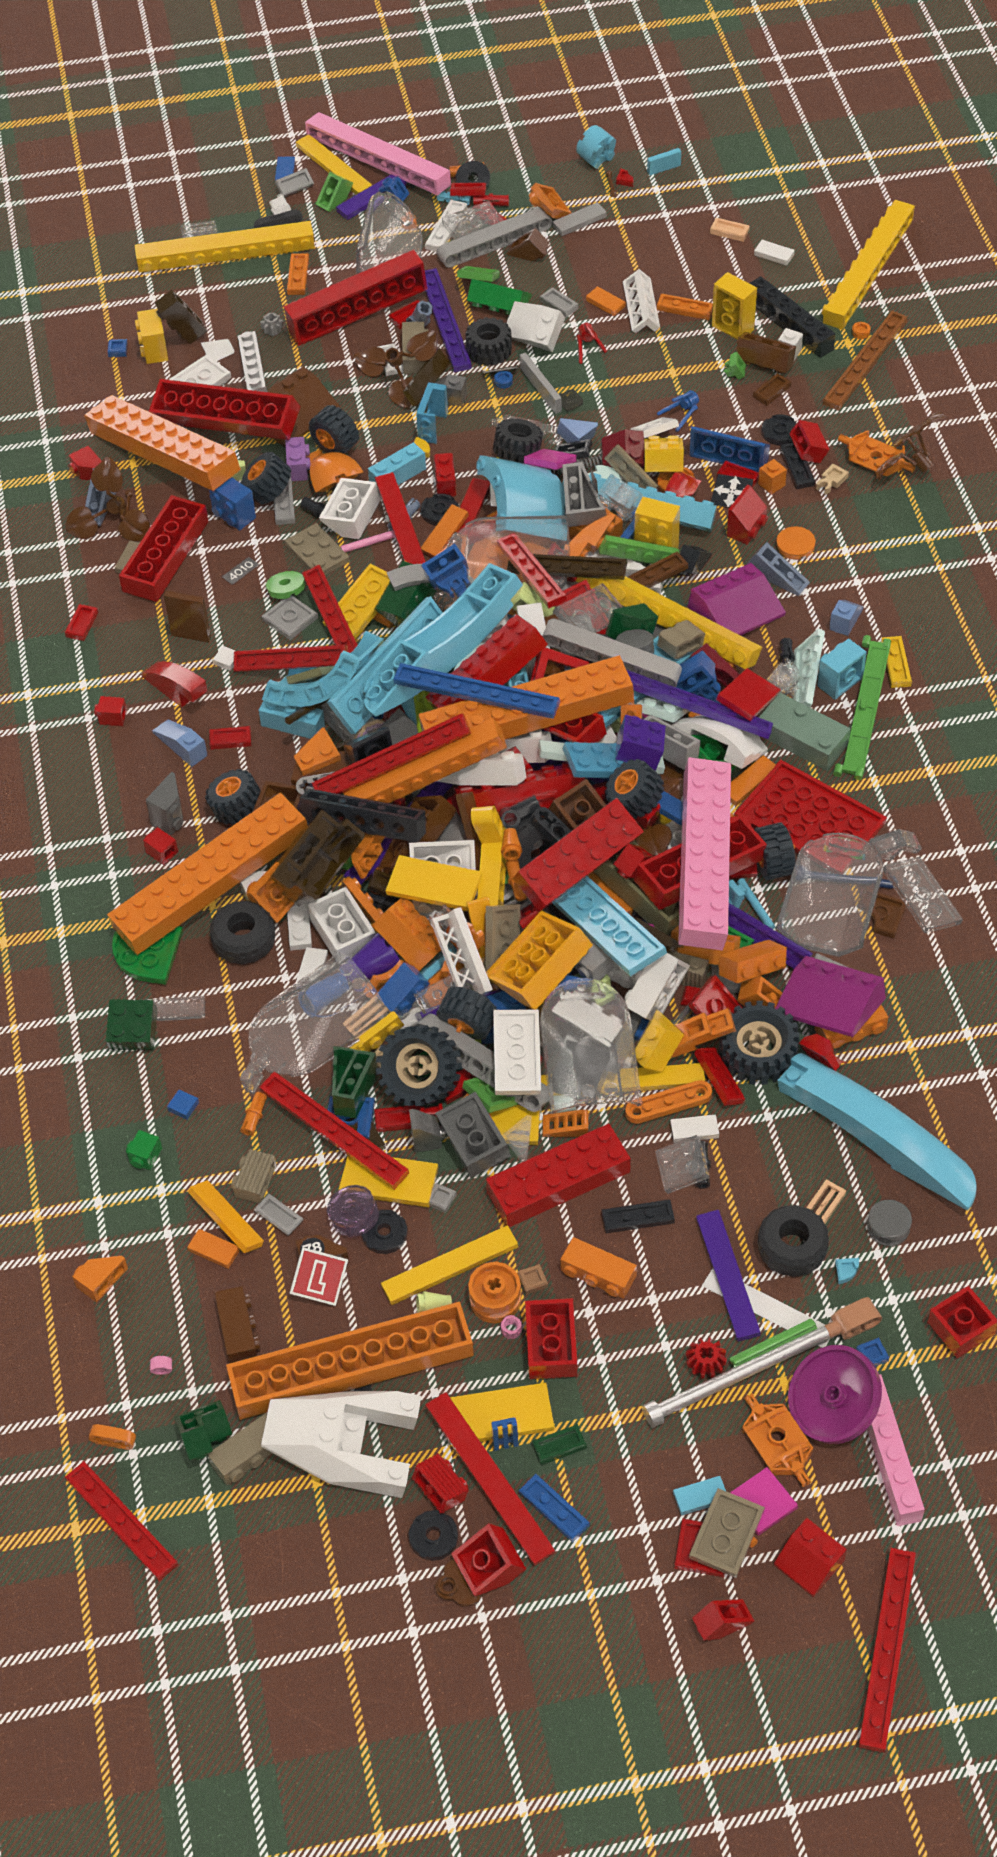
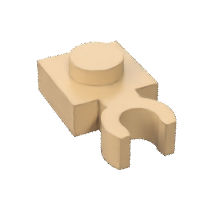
M832 464L822 474L821 479L817 481L816 489L819 490L821 487H825L824 494H829L832 486L838 488L848 478L849 472Z

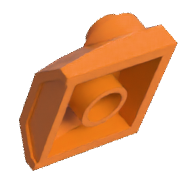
M538 183L531 187L529 201L533 206L540 207L545 213L555 219L571 214V211L553 187Z
M276 862L258 881L250 883L247 888L249 900L270 912L274 923H278L294 905L290 899L282 894L285 889L270 877L280 864L279 862Z

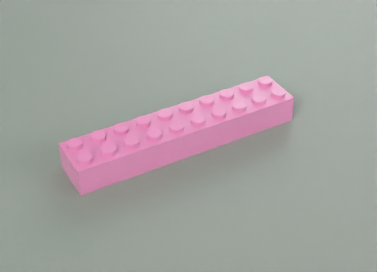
M690 757L687 761L683 785L678 945L723 950L728 936L731 763Z

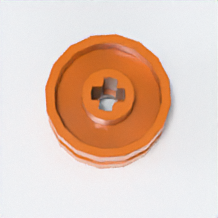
M489 1262L476 1268L471 1274L468 1283L470 1306L476 1317L484 1322L497 1324L501 1323L508 1315L515 1316L521 1305V1284L516 1271L509 1265L500 1262Z

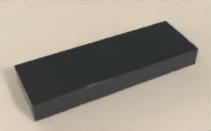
M794 443L780 445V452L796 490L815 486V480L807 461L801 460Z
M670 1199L602 1209L606 1234L675 1223Z

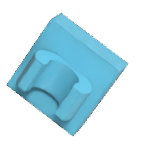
M730 880L728 902L739 908L748 889L743 884L737 885L733 880Z

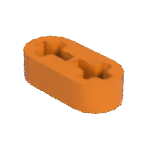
M95 1424L91 1428L89 1440L103 1446L131 1450L136 1440V1434L126 1429Z

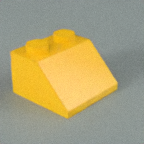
M656 1010L636 1043L631 1056L643 1068L662 1072L684 1034L660 1011Z

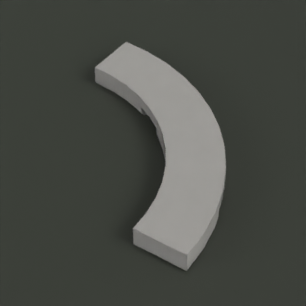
M422 564L408 565L387 572L394 590L397 591L405 587L420 585L421 583H430L423 572ZM468 575V580L472 584L475 579Z

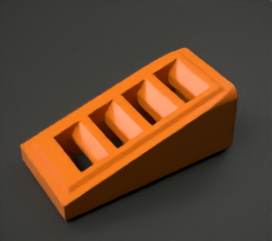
M588 1110L543 1115V1137H579L588 1133ZM550 1122H554V1129H549ZM559 1122H563L562 1128H559ZM568 1122H572V1126L568 1127Z

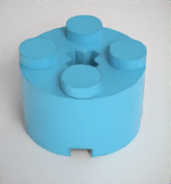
M597 125L588 128L583 133L585 136L583 140L579 139L576 152L597 169L606 160L610 161L614 157L616 139Z

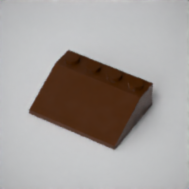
M304 366L267 389V392L293 395L301 406L290 438L302 437L310 432L308 428L309 421L327 405L341 408L316 375ZM273 438L286 448V441L284 439Z

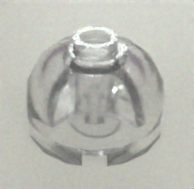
M785 658L786 664L781 662L767 678V681L781 689L780 693L786 696L789 694L793 696L800 688L797 685L800 680V672L791 660Z

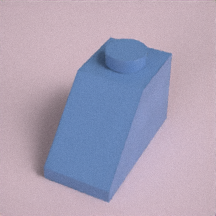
M839 600L831 613L829 630L848 636L864 606L847 600Z

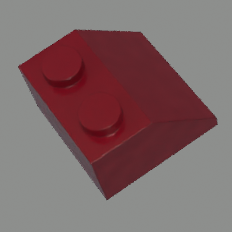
M624 429L601 439L602 465L611 467L604 458L619 444L643 469L645 464L644 431Z

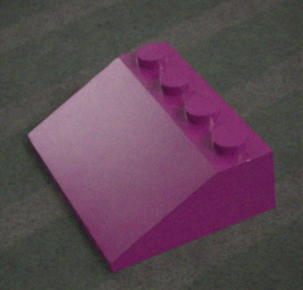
M752 563L692 588L687 605L690 610L740 636L786 614L765 575Z
M805 956L795 967L775 1009L778 1010L781 1006L785 1009V1016L790 1013L793 1016V1020L853 1037L886 999L884 978Z

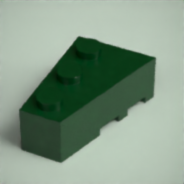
M334 1046L332 1081L334 1113L339 1116L357 1118L377 1076L376 1053Z

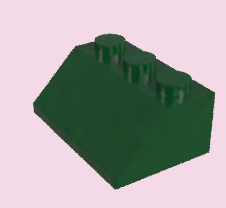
M401 561L398 568L414 564ZM389 582L374 609L395 626L399 627L426 597L431 596L433 598L437 589L435 590L431 583H421L420 585H413L395 591L391 582Z
M645 603L613 609L605 635L616 640L619 634L634 629L645 630L653 635L659 616Z

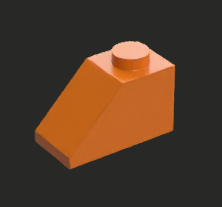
M759 976L741 983L737 1001L742 1005L751 1001L752 1006L756 1005V1001H763V1006H768V1003L771 1002L775 1003V1009L782 996V992L765 978Z
M122 1255L89 1259L84 1265H80L75 1270L72 1277L76 1288L97 1303L128 1270V1266Z

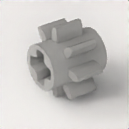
M268 313L263 316L264 321L260 322L261 329H264L265 334L275 336L281 333L284 323L280 319V315Z

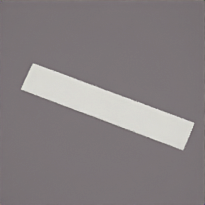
M712 1269L702 1286L722 1296L714 1270ZM744 1283L753 1311L759 1316L787 1330L808 1319H812L816 1323L817 1329L825 1325ZM829 1340L818 1344V1346L826 1347Z

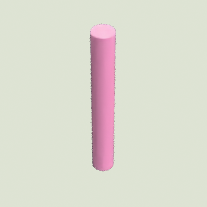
M392 530L342 545L340 548L346 553L395 538Z

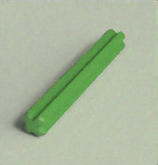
M808 1319L732 1356L730 1363L735 1368L816 1330V1323L812 1319Z

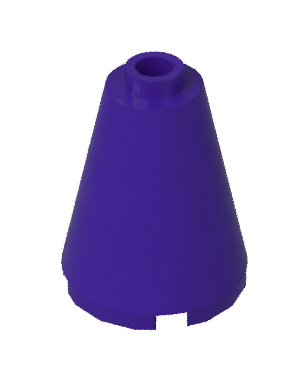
M377 933L342 966L344 971L341 974L348 983L352 982L353 985L371 980L373 975L388 972L400 959L393 947Z

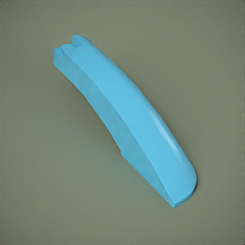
M489 563L467 590L439 617L405 640L400 639L374 669L365 684L364 704L369 712L376 717L423 691L394 684L393 679L400 663L448 673L470 654L514 606L511 599L523 586L517 575Z
M799 1053L791 1058V1066L778 1079L780 1092L839 1125L883 1158L895 1171L967 1211L970 1209L976 1197V1179L971 1168L958 1155L899 1109L855 1081L803 1053Z

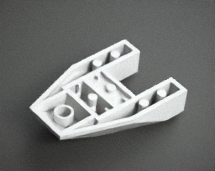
M539 729L505 739L506 749L438 781L457 785H518L527 778L523 756L528 763H545L549 760L540 758L538 744L539 740L552 741L550 732H542ZM516 746L521 754H514L513 751L507 750Z
M346 1391L270 1399L261 1447L329 1484L402 1498L407 1484L410 1464L360 1454L366 1421L414 1430L421 1396L399 1391Z

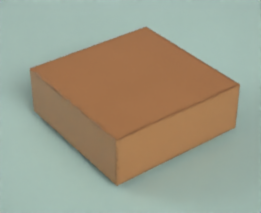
M540 1264L518 1271V1276L526 1295L548 1288V1283Z

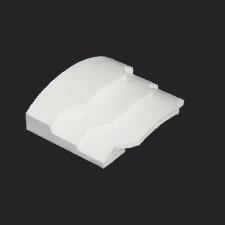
M703 715L683 718L672 724V726L689 735L705 734L728 745L724 761L741 769L767 753L768 750L758 735Z

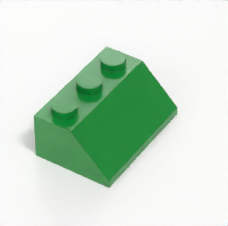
M471 279L467 301L472 302L471 306L479 308L487 305L489 306L488 310L496 312L503 309L506 310L505 314L510 315L515 301L529 303L532 294Z

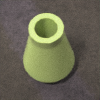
M423 1291L422 1294H417L416 1297L418 1313L452 1304L451 1295Z

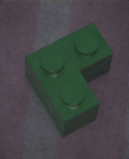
M221 1400L174 1417L189 1460H199L206 1457L208 1453L213 1452L210 1442H221L233 1434Z

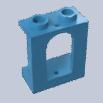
M428 382L416 413L417 431L419 438L424 439L427 443L437 444L435 416L446 418L448 415L447 385Z

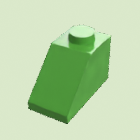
M329 172L316 205L331 212L336 206L347 199L353 182Z

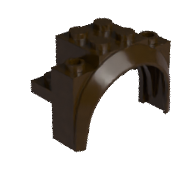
M321 810L310 825L297 835L278 860L280 864L270 877L285 889L282 894L298 907L306 902H316L364 839L365 833L348 819L338 823Z

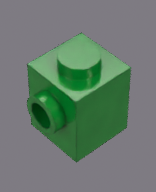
M138 1130L135 1138L128 1143L126 1148L130 1164L138 1169L151 1170L162 1150L160 1138Z

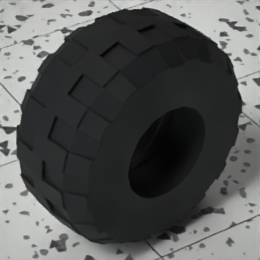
M531 818L524 819L514 828L517 831L522 847L520 858L517 859L520 869L553 846L532 824ZM553 829V834L561 838L562 832L559 829ZM542 840V850L536 857L531 858L534 844Z
M236 901L225 905L213 916L210 923V938L215 952L223 960L234 964H247L256 962L269 953L274 945L275 925L270 912L258 904L250 901ZM250 930L248 934L235 935L237 931Z
M798 1205L781 1206L771 1211L763 1219L759 1228L758 1250L760 1256L770 1269L779 1274L792 1277L807 1275L822 1264L828 1251L829 1237L827 1226L824 1224L823 1219L809 1208ZM788 1235H795L802 1238L805 1243L800 1246H790L781 1239Z

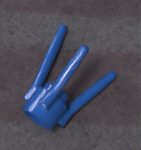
M692 390L673 398L672 402L675 403L657 412V415H661L678 405L683 409H690L675 429L676 432L682 428L691 414L698 409L699 397Z

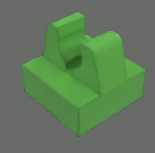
M738 352L730 355V360L725 363L727 369L724 372L727 377L736 376L737 379L745 377L746 364Z

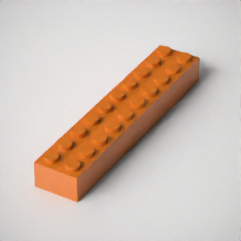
M113 395L105 398L103 402L93 407L84 415L91 434L212 491L241 470L235 451Z
M619 655L513 686V688L559 697L560 704L554 719L470 700L420 713L419 719L421 729L424 731L461 713L465 715L469 728L494 718L502 728L504 739H509L635 702L632 681Z
M280 792L107 915L113 929L136 955L140 954L285 851L297 835L308 827L306 818Z
M459 1301L226 1364L241 1420L267 1413L270 1399L344 1392L472 1357L474 1352L473 1342Z

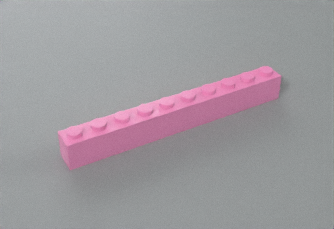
M318 112L305 122L307 135H311L318 142L396 177L399 176L400 179L435 195H439L451 185L450 170Z

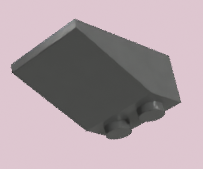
M476 1092L435 1113L470 1178L511 1157L506 1141Z

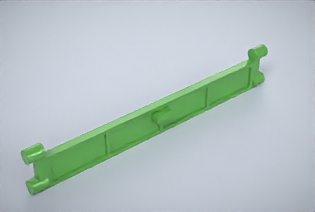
M869 635L863 637L862 647L869 648L844 765H835L833 774L836 777H840L843 772L854 774V779L862 780L891 646V640L888 638L884 639L882 643L871 641Z

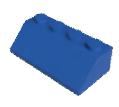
M691 427L690 457L719 464L728 461L758 473L759 468L768 462L770 444L699 427Z

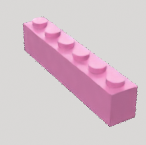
M880 1374L882 1384L881 1404L875 1419L867 1428L898 1527L921 1522L925 1509Z

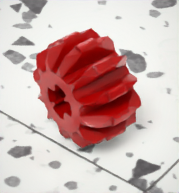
M700 1337L698 1344L693 1342L690 1344V1350L686 1351V1358L688 1359L686 1365L688 1368H692L693 1375L701 1373L703 1380L705 1374L713 1378L715 1377V1372L719 1374L723 1372L722 1366H725L727 1363L725 1357L726 1350L725 1348H720L721 1343L719 1341L713 1344L711 1337L707 1339V1342H704Z

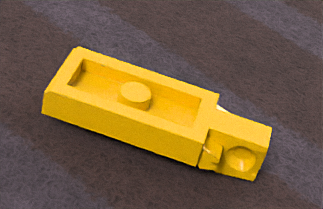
M392 1011L359 1036V1041L350 1049L370 1052L380 1047L389 1035H395L394 1031L401 1029L404 1024L398 1015Z

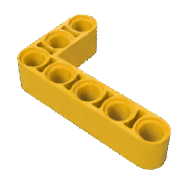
M495 806L472 808V825L482 843L479 870L482 872V878L478 887L477 899L488 897L490 906L504 905L505 863L507 860L501 854L505 827Z

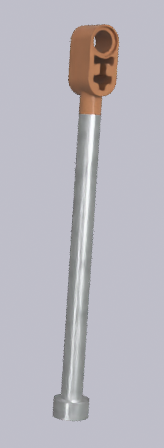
M869 1297L860 1299L836 1311L831 1316L832 1322L658 1404L653 1400L642 1405L644 1416L649 1425L654 1428L664 1423L665 1416L839 1334L843 1339H850L878 1325L882 1321V1316Z

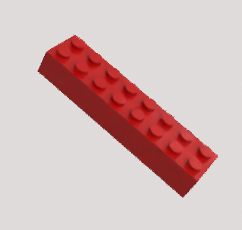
M411 250L283 306L289 334L296 344L300 346L427 290L423 261L415 250Z
M160 379L148 412L179 426L290 440L301 406L293 395Z

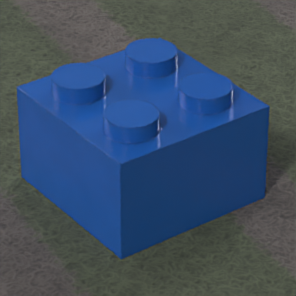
M231 477L214 491L209 489L212 512L215 516L225 520L228 525L234 526L240 531L256 518L252 490Z

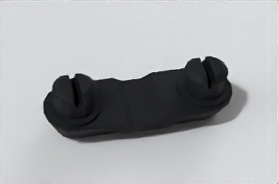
M293 209L280 214L262 217L255 221L254 228L302 222L303 215L299 210Z

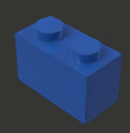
M403 962L376 996L391 1012L393 1011L397 1015L403 1016L410 1011L412 1004L417 998L425 993L430 982L414 966Z

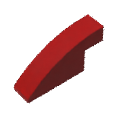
M156 662L141 673L142 678L181 708L190 701L193 703L207 692L206 680L191 670L172 662Z

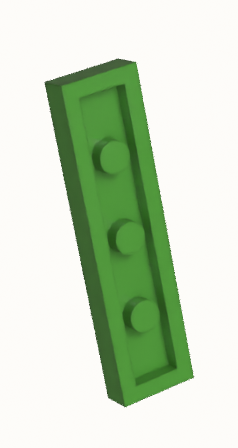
M605 535L599 546V554L650 564L677 551L679 553L678 548Z

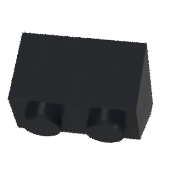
M379 727L344 744L345 756L348 762L353 764L392 746L390 729L388 727Z

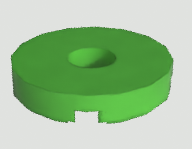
M285 571L267 580L266 588L272 598L288 599L294 593L295 596L300 594L306 584L301 573Z

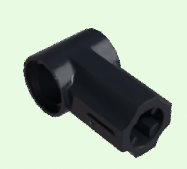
M532 795L510 807L502 808L499 816L504 827L515 828L524 819L531 818L536 809L540 807V804L535 795ZM507 813H514L512 822L507 823L504 821Z

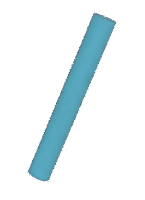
M744 878L739 879L737 885L743 884L748 889L745 892V897L763 924L774 929V923Z

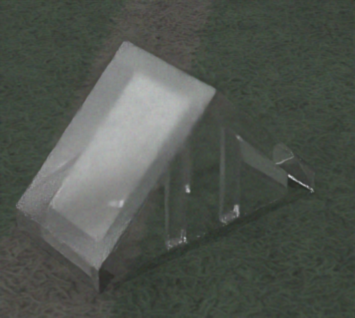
M528 1115L502 1135L507 1145L521 1162L528 1160L532 1116Z

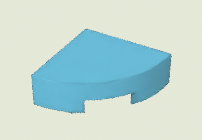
M859 1258L835 1260L838 1284L846 1283L856 1275L859 1267Z

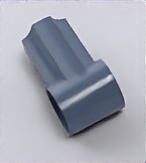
M420 301L413 314L406 318V322L424 321V326L428 325L433 306L429 302Z

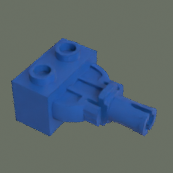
M453 544L421 565L426 578L435 590L439 588L441 591L448 593L451 598L455 597L454 593L457 597H460L467 590V587L471 585L468 580L469 567L467 561L456 544Z
M702 650L680 664L682 672L676 688L720 703L716 700L721 686L717 682L715 663Z

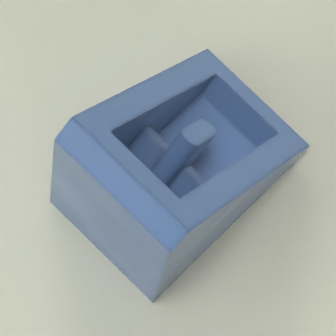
M560 418L557 433L567 443L591 439L595 435L598 423Z

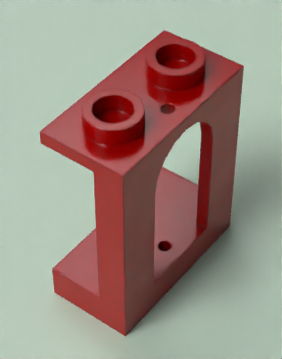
M545 647L536 655L530 681L544 677L548 660L571 668L588 665L589 662Z

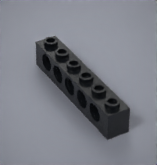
M762 276L749 283L757 287V310L783 330L787 328L802 333V344L819 358L834 350L835 332Z
M308 789L299 798L300 813L309 823L313 821L319 811L323 810L338 823L348 819L368 835H380L389 839H401L414 843L418 842L426 833L425 810L314 789Z

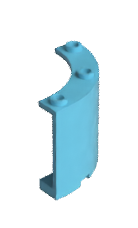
M479 456L476 464L478 469L477 475L485 476L490 481L496 496V530H510L551 538V541L556 542L567 541L568 520L564 509L566 507L565 493L557 475L552 474L551 470L489 456Z
M365 631L354 651L351 653L343 651L333 669L323 678L311 683L291 685L287 683L286 677L280 682L270 679L267 682L262 700L286 707L288 705L305 707L321 703L331 698L346 681L349 682L367 659L382 645L384 639ZM315 668L289 669L287 676Z

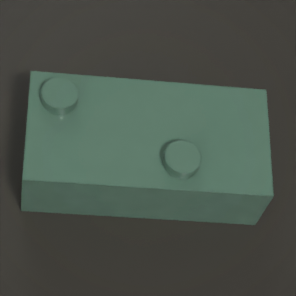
M782 693L777 695L759 717L773 723L768 741L826 771L848 746L851 728Z

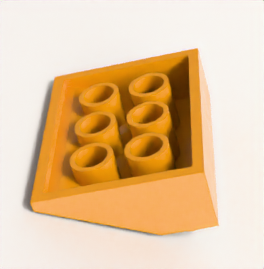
M540 911L487 970L486 974L492 983L518 1002L536 1010L548 995L557 988L564 977L572 971L579 960L587 954V951L593 944L579 927L544 911Z

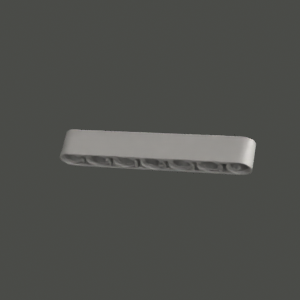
M536 208L445 243L437 249L436 254L446 267L451 268L508 246L534 228L540 233L551 227L552 219L541 208Z
M550 619L547 622L542 635L548 646L594 663L620 655L626 670L673 687L677 686L682 672V667L674 661L557 619Z
M428 1014L414 1024V1026H434L439 1028L438 1032L445 1031L449 1035L446 1039L454 1040L457 1044L452 1047L453 1050L460 1051L461 1056L456 1057V1062H462L463 1069L495 1088L493 1051L463 1032L457 1033L455 1027L440 1020L434 1014ZM541 1083V1095L506 1096L516 1097L515 1102L531 1112H536L550 1101L552 1094L550 1089Z

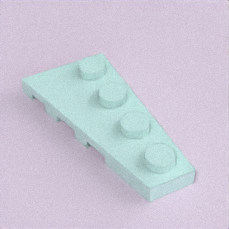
M819 628L794 650L795 675L793 699L808 707H811L813 703L825 631Z

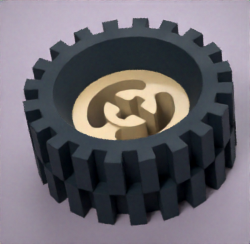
M750 1001L744 1004L743 1009L740 1005L736 1006L734 1014L731 1013L736 1031L720 1037L719 1055L726 1067L729 1066L730 1074L734 1076L738 1073V1080L744 1082L745 1078L750 1079L749 1084L755 1085L756 1080H761V1085L768 1084V1079H772L773 1083L777 1082L780 1074L783 1075L791 1066V1058L798 1054L799 1032L797 1022L793 1023V1016L790 1013L785 1016V1009L780 1006L778 1010L774 1009L775 1003L771 1002L768 1003V1006H763V1001H756V1005L752 1006ZM746 1041H749L748 1050L743 1045ZM769 1041H770V1042L773 1044V1046H774V1048H773L772 1050H770V1051H769Z
M428 1025L404 1027L405 1029L394 1031L395 1035H389L385 1039L388 1044H383L379 1048L383 1055L376 1058V1062L381 1063V1068H376V1074H382L383 1076L379 1083L381 1086H388V1089L384 1092L388 1096L396 1095L393 1100L398 1103L404 1102V1105L407 1106L432 1104L449 1096L447 1092L455 1089L456 1085L453 1082L459 1081L461 1076L456 1074V1070L462 1069V1062H456V1057L461 1056L460 1051H454L452 1048L457 1045L455 1041L447 1040L446 1038L449 1035L445 1031L438 1032L439 1028L434 1026L428 1027ZM417 1049H422L429 1054L411 1057ZM431 1073L429 1078L425 1081L417 1080L413 1076H420Z

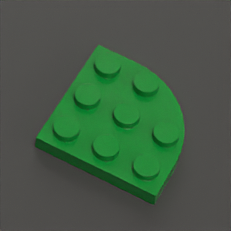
M179 926L138 955L134 953L115 931L112 950L117 965L125 974L136 980L166 985L183 929Z

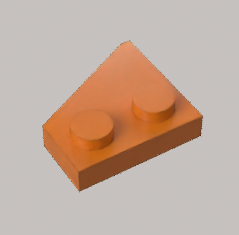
M323 727L296 753L294 760L304 776L340 761L341 756Z

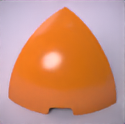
M339 452L319 455L310 464V477L316 493L326 492L337 485L341 478L354 479L364 473L354 459Z

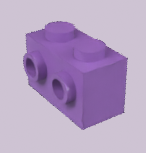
M293 437L290 440H285L287 465L291 469V480H308L307 469H310V458L306 456H310L309 444H305L304 437Z

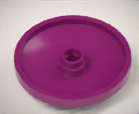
M844 1345L822 1347L808 1355L793 1374L788 1392L790 1413L802 1432L809 1437L827 1444L848 1442L861 1435L875 1419L881 1404L882 1384L875 1365L858 1350Z

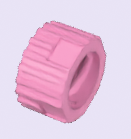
M513 1315L506 1316L501 1322V1333L505 1338L515 1339L522 1333L521 1321ZM512 1324L517 1326L515 1330H508L506 1326Z
M166 1356L151 1358V1373L166 1375L172 1371L171 1358Z

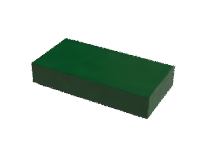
M578 1424L532 1441L541 1465L587 1449Z

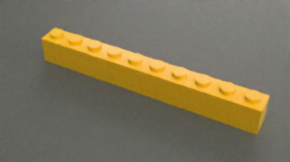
M895 200L891 206H888L885 216H882L879 221L878 227L873 229L871 238L866 240L865 247L860 249L858 253V258L853 260L850 270L845 272L843 281L838 283L836 292L831 294L829 303L823 306L821 313L823 315V324L842 330L845 328L913 221L914 205Z
M311 221L135 245L139 273L315 249Z
M626 576L624 580L577 577L576 582L579 583L586 579L592 590L624 607L645 603L659 616L657 624L667 629L674 627L678 622L688 620L705 633L703 645L707 643L724 659L744 669L756 665L762 646Z

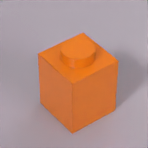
M775 459L771 460L759 468L758 484L772 495L786 486L787 469Z

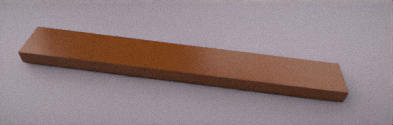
M891 310L825 396L823 405L840 411L907 323V316Z

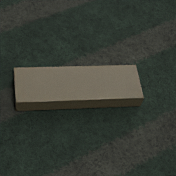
M619 444L604 458L626 482L636 483L639 485L638 487L644 489L647 486L658 487Z

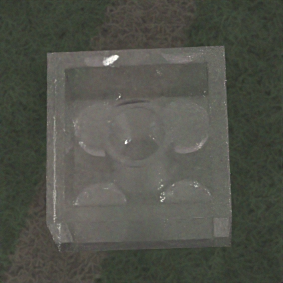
M612 474L609 475L598 492L599 499L604 508L609 511L611 509L615 510L618 513L617 516L626 522L627 520L633 521L635 519V511L642 497H644L642 493Z

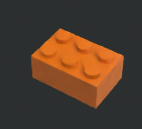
M400 898L372 924V927L401 957L418 971L441 951L429 920L425 916L420 915L413 903L405 898Z

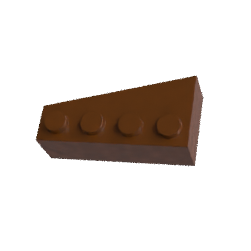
M441 795L415 797L411 803V808L425 810L426 833L418 842L414 843L436 842L457 812V809ZM392 839L378 868L384 873L392 875L399 855L410 857L409 842L401 839Z

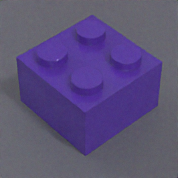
M625 714L617 735L615 759L623 762L640 759L656 771L664 752L666 726L658 722H651L640 719L637 716Z

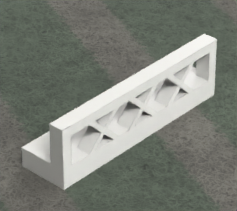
M638 269L623 281L631 328L634 333H637L647 325L653 331H656L660 328L651 278ZM635 292H637L635 299L632 300ZM639 304L640 306H639L637 312H635V309H636L637 305ZM642 317L643 320L637 324L639 318Z
M461 907L453 909L448 914L432 918L430 922L455 987H463L466 981L473 986L474 991L483 996L493 990ZM448 921L450 926L448 934L440 929L438 922ZM449 940L456 943L458 947L456 954L449 951L447 947ZM457 961L465 965L466 971L464 975L457 972L455 968Z

